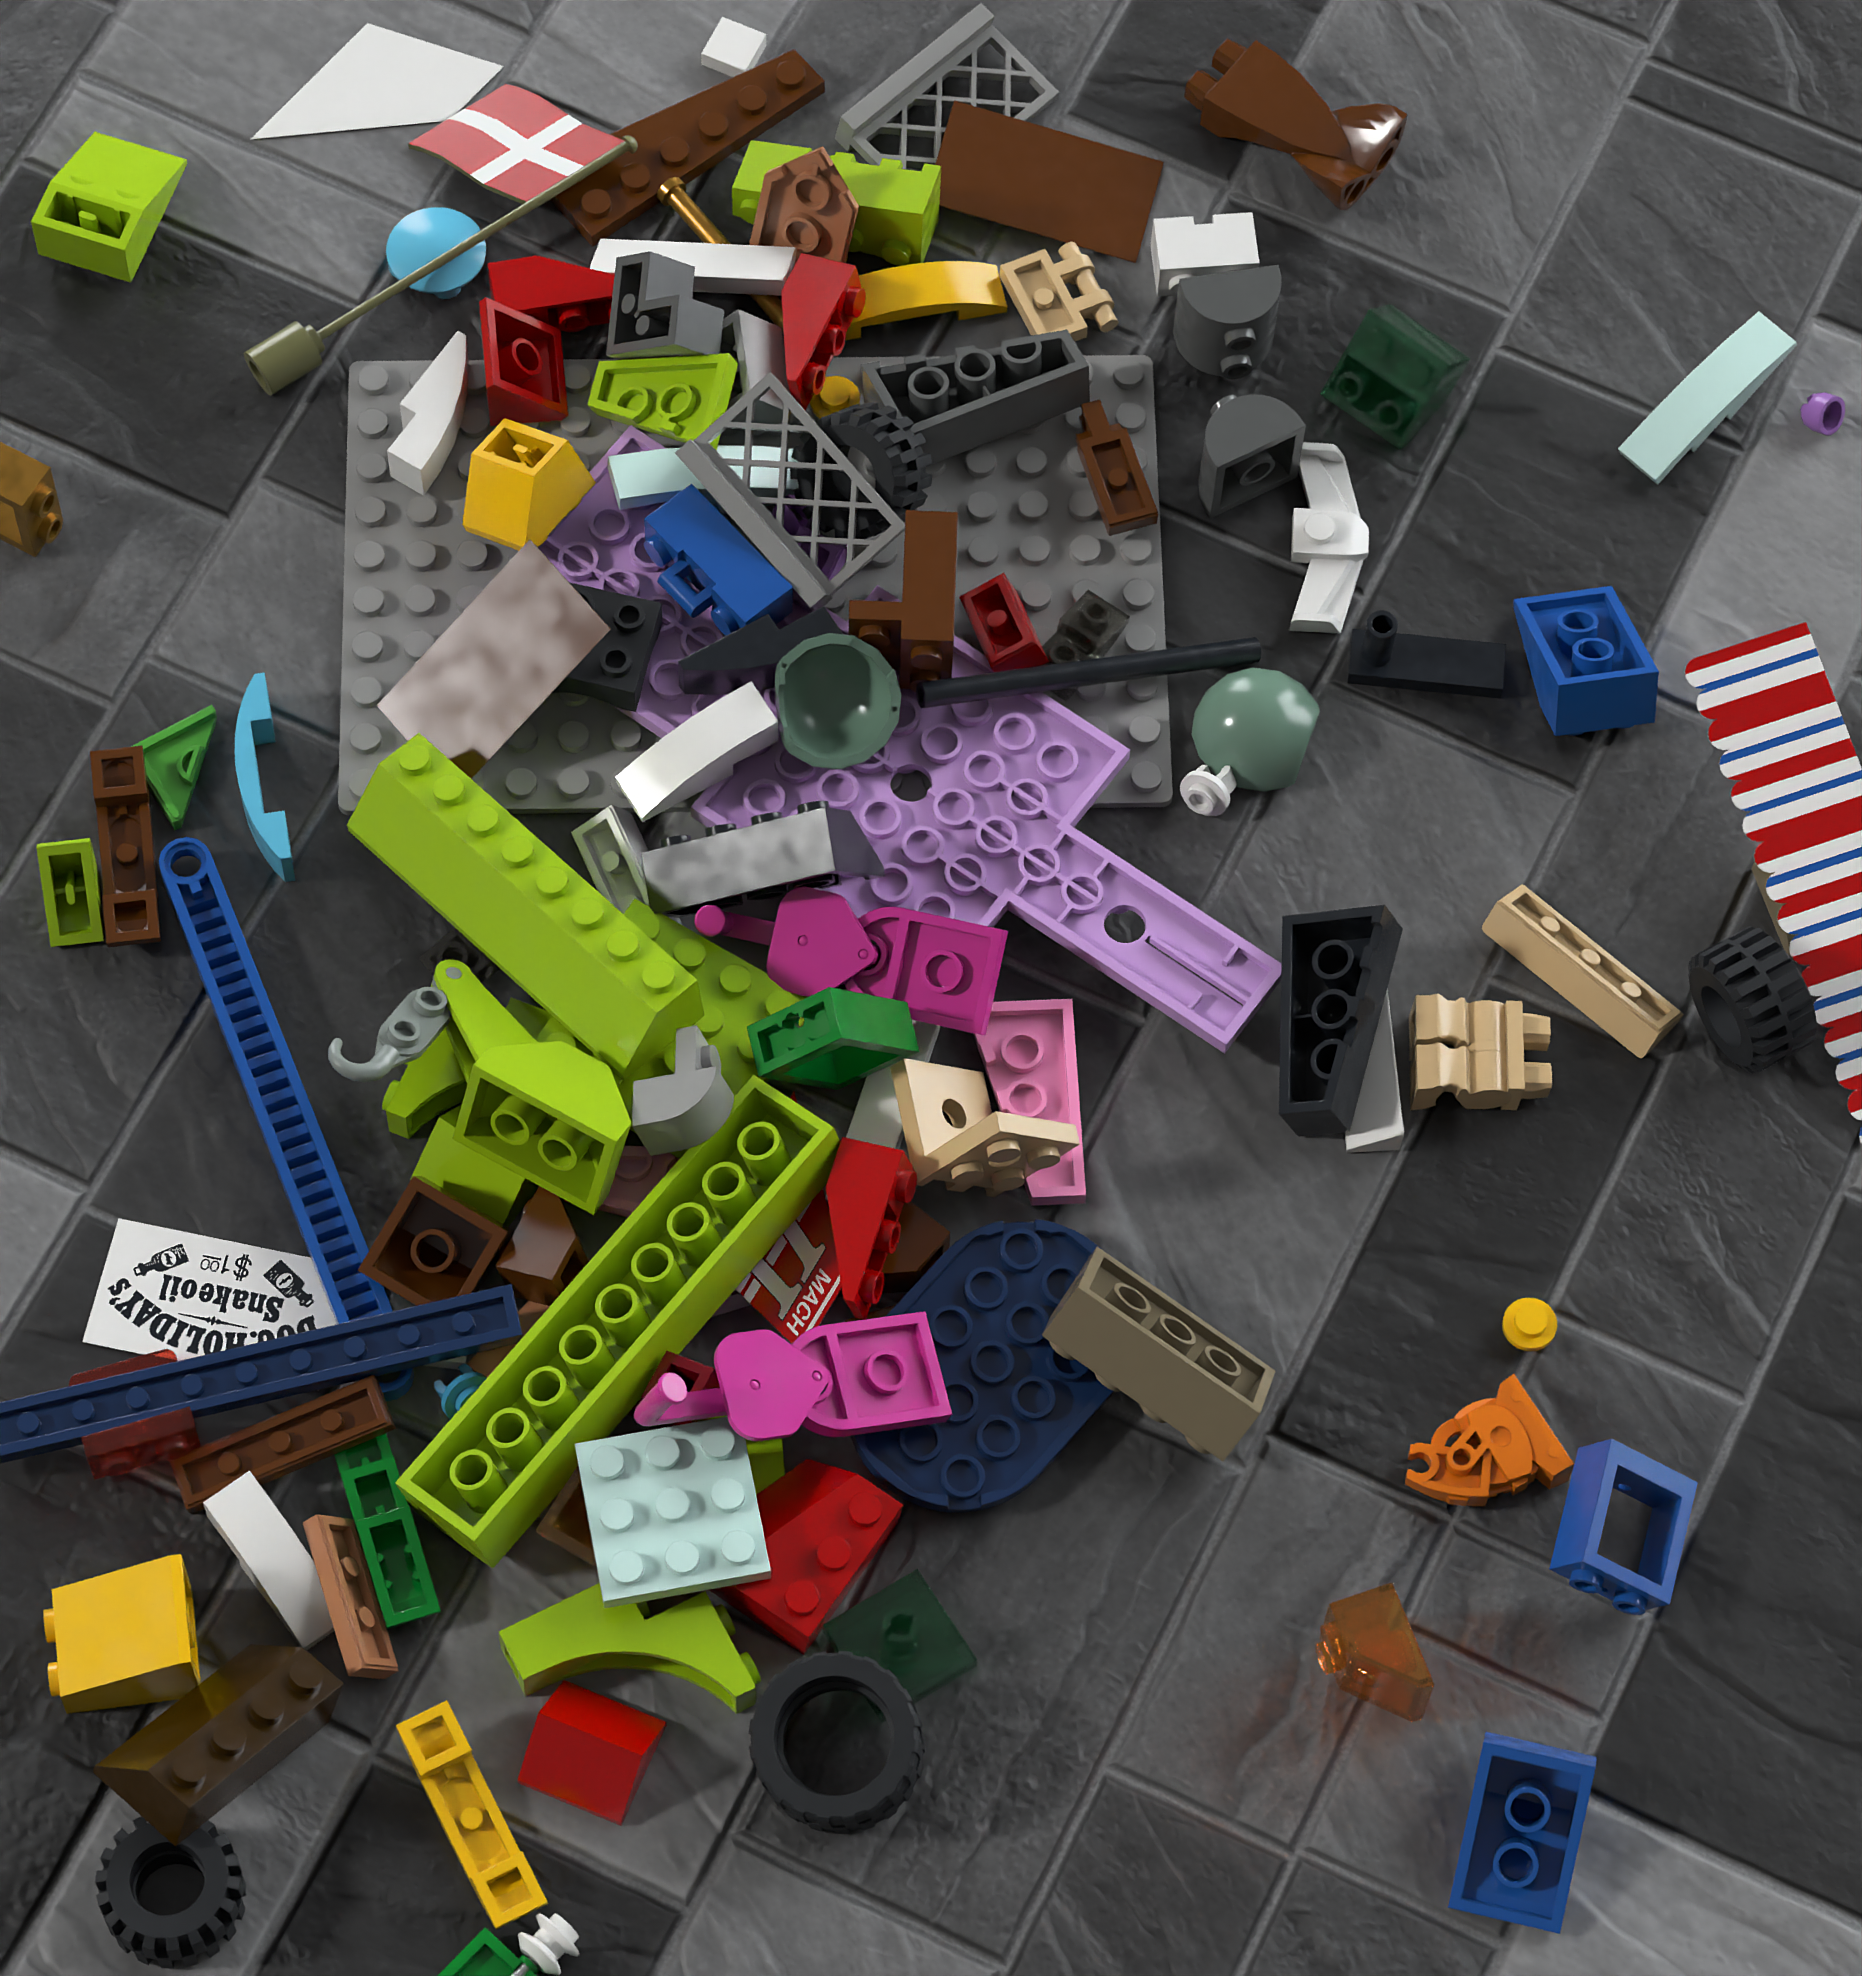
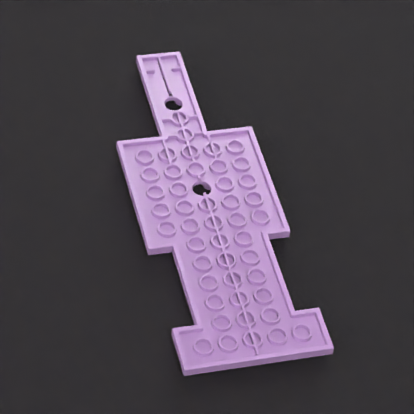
M630 425L589 472L596 484L585 494L580 504L570 511L549 533L546 541L538 548L570 583L662 603V626L649 660L636 712L615 708L660 738H663L698 712L728 695L684 694L679 687L678 661L726 635L718 629L710 614L712 606L697 617L691 618L657 582L659 576L669 566L666 564L664 567H659L645 551L643 545L645 542L644 518L666 502L619 510L607 468L608 456L666 449ZM686 577L684 578L685 582L698 594L700 591ZM878 585L865 599V601L902 602ZM793 589V612L776 624L778 629H781L815 610L810 608ZM826 608L844 635H848L849 619L845 621ZM954 635L952 678L993 672L984 654ZM895 670V673H896V676H897V680H898V684H899V673H900V670ZM775 688L758 691L777 719ZM900 689L902 697L899 721L886 745L865 762L842 769L813 767L791 755L782 743L778 726L777 742L734 764L733 775L705 789L691 806V817L707 828L722 824H736L737 829L751 826V817L781 812L783 817L798 814V805L814 801H829L830 808L851 811L883 864L885 877L865 880L864 877L840 875L842 885L819 890L843 896L857 919L867 912L881 907H901L994 928L1002 916L1009 910L1223 1053H1226L1281 982L1282 963L1074 828L1129 760L1130 749L1042 692L920 708L916 692L911 689ZM915 770L923 772L931 782V788L927 790L926 797L923 799L908 802L901 800L892 792L890 783L897 773L908 774ZM1128 910L1133 911L1145 923L1144 934L1138 940L1131 943H1120L1110 938L1104 928L1106 918L1111 913L1122 914ZM1149 940V941H1150V944H1152V945L1155 946L1156 948L1152 947L1151 945H1149V944L1146 943V942ZM1180 964L1184 965L1185 967H1187L1188 969H1190L1191 971H1193L1194 973H1196L1197 975H1199V976L1202 977L1203 979L1199 978L1198 976H1196L1195 974H1193L1192 972H1190L1189 970H1187L1186 968H1184V967L1181 966ZM1224 993L1228 994L1229 996L1243 1004V1006L1234 1001L1233 999H1231L1230 997H1228L1227 995H1225Z

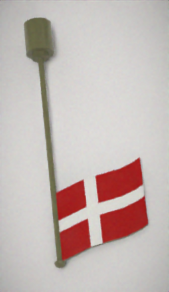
M504 84L409 142V149L421 151L443 160L483 188L523 205L317 332L311 325L303 328L300 323L294 321L245 351L244 358L253 376L270 396L322 364L320 353L325 351L323 339L629 151L631 154H634L638 147L636 139L628 135L619 139L582 124L541 96L516 86Z

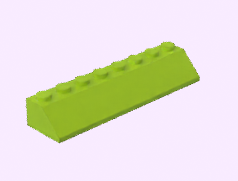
M420 733L416 734L378 764L347 823L348 831L602 1062L608 1065L623 1081L676 1039V1029L690 1027L705 1016L698 980Z

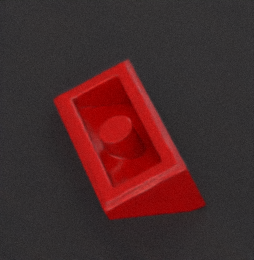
M1005 573L994 577L959 597L993 672L1036 667L1049 662L1022 601Z

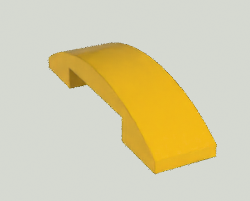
M939 261L897 266L859 275L861 287L866 293V300L861 315L858 318H853L846 332V340L861 338V327L956 311L959 321L1007 312V304L997 265L970 261Z
M446 1700L397 1724L396 1729L430 1803L495 1929L497 1930L547 1905L548 1902L523 1851L520 1852L448 1701Z

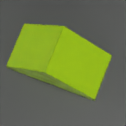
M90 838L37 844L36 849L50 946L104 941L99 870Z

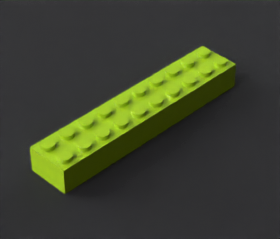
M753 1074L734 1096L731 1113L724 1125L708 1140L689 1148L395 1482L413 1510L493 1569L579 1470L575 1444L608 1437L641 1399L665 1352L669 1351L677 1355L680 1354L827 1184L841 1142L834 1127Z

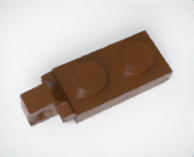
M1100 399L1081 404L1082 412L1081 416H1079V421L1083 433L1076 434L1075 437L1077 452L1108 536L1157 524L1158 511L1127 428H1122L1120 423L1109 425Z

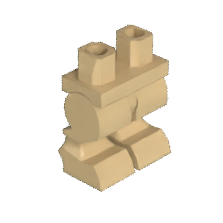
M1440 994L1416 995L1409 1014V1061H1411L1410 1110L1426 1109L1435 1106L1436 1099L1443 1092H1452L1466 1109H1490L1501 1106V1110H1517L1521 1099L1548 1097L1552 1088L1551 1063L1524 1062V1050L1547 1051L1551 1036L1550 1017L1523 1013L1522 1001H1506L1503 1004L1497 1001L1481 1000L1467 1003L1465 998L1452 1001L1445 999ZM1444 1044H1452L1455 1049L1448 1048Z

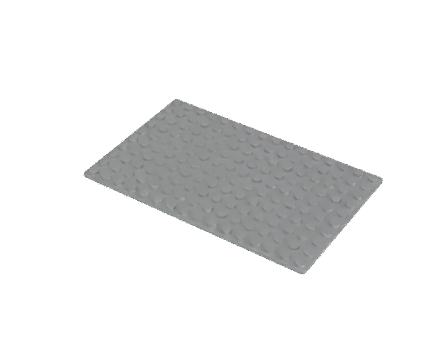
M1085 355L1083 357L1089 365L1090 402L1100 399L1109 425L1120 423L1122 428H1127L1158 511L1157 524L1108 536L1077 452L1075 437L1076 434L1083 433L1079 421V416H1081L1082 412L1081 407L925 467L926 473L933 475L931 486L922 490L928 495L924 505L915 510L958 512L954 635L985 655L959 597L1002 573L1006 574L1017 591L1049 662L1044 665L1166 649L1153 363L1148 356ZM833 357L826 370V377L841 376L851 380L859 390L860 405L865 402L861 364L879 361L880 366L885 367L903 364L904 357ZM926 357V360L939 357ZM563 359L569 416L558 421L521 424L567 439L590 472L629 427V425L597 416L587 405L598 362L618 359ZM434 360L356 361L349 367L338 805L340 811L345 815L353 814L378 764L407 742L405 737L378 708L377 704L518 552V550L467 532L462 525L471 453L497 427L490 426L484 360H469L468 392L464 416L457 438L441 472L424 496L390 476L387 450L403 431L400 411L401 401ZM809 403L806 412L814 421H817L819 418L813 413ZM794 414L791 416L790 425L804 426ZM636 428L665 448H681L685 444L684 442ZM725 429L720 435L718 445L745 446V431L742 429ZM766 431L760 436L753 434L752 446L781 448L782 432ZM790 432V449L803 444L799 438L802 433ZM851 446L847 459L875 489L876 480L872 464L860 450ZM775 505L765 507L772 513ZM790 509L798 522H800L803 518L794 509ZM728 513L722 514L748 540V542L772 565V563L765 557V555L758 549V547L751 541V539L744 533V531L737 525V523L730 517V515ZM834 529L826 533L821 530L819 532L830 538H835ZM905 531L832 595L833 599L824 607L847 621L849 619V600H865L877 585L902 601ZM881 534L869 537L866 540H876ZM855 546L854 558L868 546ZM1167 675L1042 692L1130 749L1129 760L1090 808L1166 807L1171 803L1173 788ZM551 693L479 770L472 780L510 814L600 813L610 805L617 806L631 813L635 812V810L616 783V776L662 738L607 702L580 694ZM915 770L908 774L897 773L891 780L890 786L892 792L898 798L914 802L926 797L927 790L931 788V782L923 772ZM705 790L663 812H691V806Z

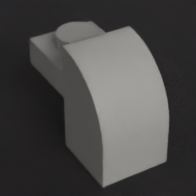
M697 1025L676 1029L675 1074L634 1081L632 1127L651 1156L681 1151L703 1143L724 1125L731 1113L734 1094L721 1075V1061L715 1045L707 1043Z

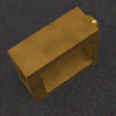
M0 442V540L36 557L45 543H52L56 539L63 525L62 512L51 467Z

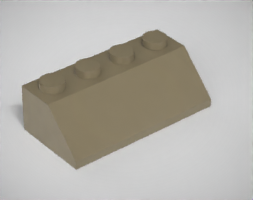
M1099 1247L1095 1248L1052 1313L1042 1334L1044 1338L1049 1340L1051 1347L1059 1355L1069 1360L1079 1361L1095 1372L1096 1378L1105 1387L1116 1392L1122 1391L1138 1402L1143 1412L1151 1419L1159 1423L1167 1422L1184 1434L1187 1442L1194 1449L1203 1454H1213L1221 1461L1227 1458L1260 1415L1276 1372Z

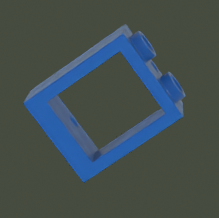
M1614 1439L1579 1447L1549 1570L1569 1579V1585L1576 1590L1586 1593H1598L1612 1600V1606L1615 1609L1627 1614L1641 1615L1645 1613V1610L1670 1605L1698 1482ZM1612 1488L1652 1507L1637 1574L1597 1554Z

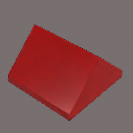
M487 297L479 301L490 426H497L504 418L521 424L558 421L568 417L561 330Z
M563 1680L538 1712L517 1782L621 1826L664 1733L667 1722Z

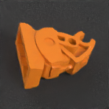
M1512 1374L1500 1384L1496 1398L1479 1400L1461 1409L1453 1419L1444 1422L1435 1431L1430 1444L1415 1443L1410 1445L1408 1460L1422 1459L1429 1465V1470L1425 1473H1417L1412 1469H1407L1405 1484L1427 1496L1451 1505L1486 1506L1488 1498L1497 1496L1498 1493L1502 1492L1504 1494L1511 1492L1512 1495H1515L1526 1489L1528 1484L1532 1483L1535 1478L1548 1489L1559 1486L1569 1481L1574 1463L1515 1374ZM1458 1435L1459 1438L1451 1447L1445 1446L1451 1437Z

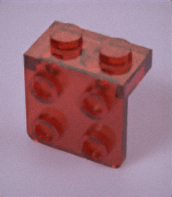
M163 1349L77 1373L70 1378L69 1386L168 1364L178 1360L172 1350ZM190 1406L81 1437L94 1480L106 1476L122 1475L134 1468L159 1461L175 1460L185 1456L189 1451L201 1447Z

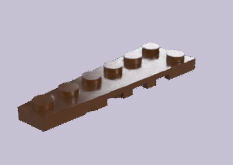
M795 49L609 134L619 139L627 135L634 137L638 144L636 152L634 154H631L629 151L551 198L550 201L593 247L599 243L600 239L607 238L661 202L657 198V191L668 179L679 177L685 185L748 144L751 140H754L825 92V81Z

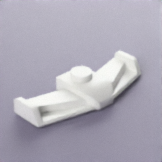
M1303 442L1298 470L1308 508H1294L1291 562L1309 563V567L1289 631L1341 633L1363 560L1368 556L1369 528L1360 518L1345 457L1338 447L1334 444Z

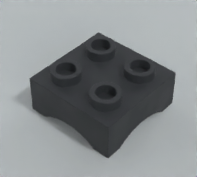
M570 583L611 630L552 693L561 692L585 695L607 702L617 708L636 712L649 660L662 626V603Z

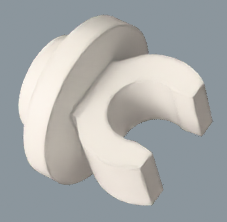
M1201 765L1184 777L1180 784V792L1188 807L1194 812L1206 816H1218L1228 807L1230 793L1235 789L1237 782L1230 766L1225 765L1221 772L1215 776L1210 773L1208 765Z

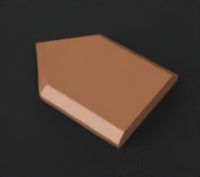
M823 146L765 173L749 245L796 247L795 264L801 253L846 263L859 205Z

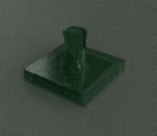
M918 1569L823 1625V1633L836 1653H839V1651L852 1652L855 1656L863 1658L866 1656L877 1661L880 1667L885 1670L889 1669L898 1678L901 1686L908 1691L914 1704L977 1666V1658ZM866 1698L881 1723L887 1721L878 1706Z

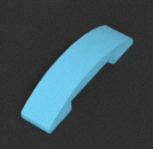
M264 672L253 675L241 702L235 731V766L245 816L254 840L273 870L285 882L295 881V873L285 811L264 812L255 745L276 742Z

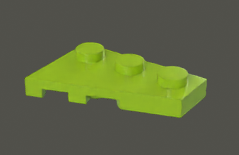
M729 353L599 361L587 405L597 416L629 426L632 425L633 427L686 443L690 439L694 441L727 411L738 363ZM720 435L710 443L716 451Z

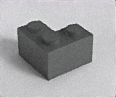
M651 251L616 257L606 356L618 360L720 354L724 310L692 299L694 266Z

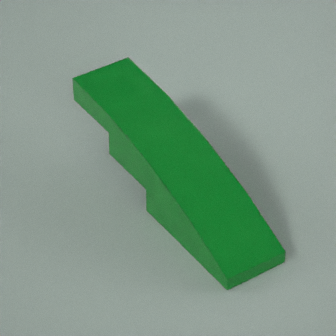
M386 1433L335 1454L336 1464L387 1629L441 1613L410 1506L395 1484L400 1476Z

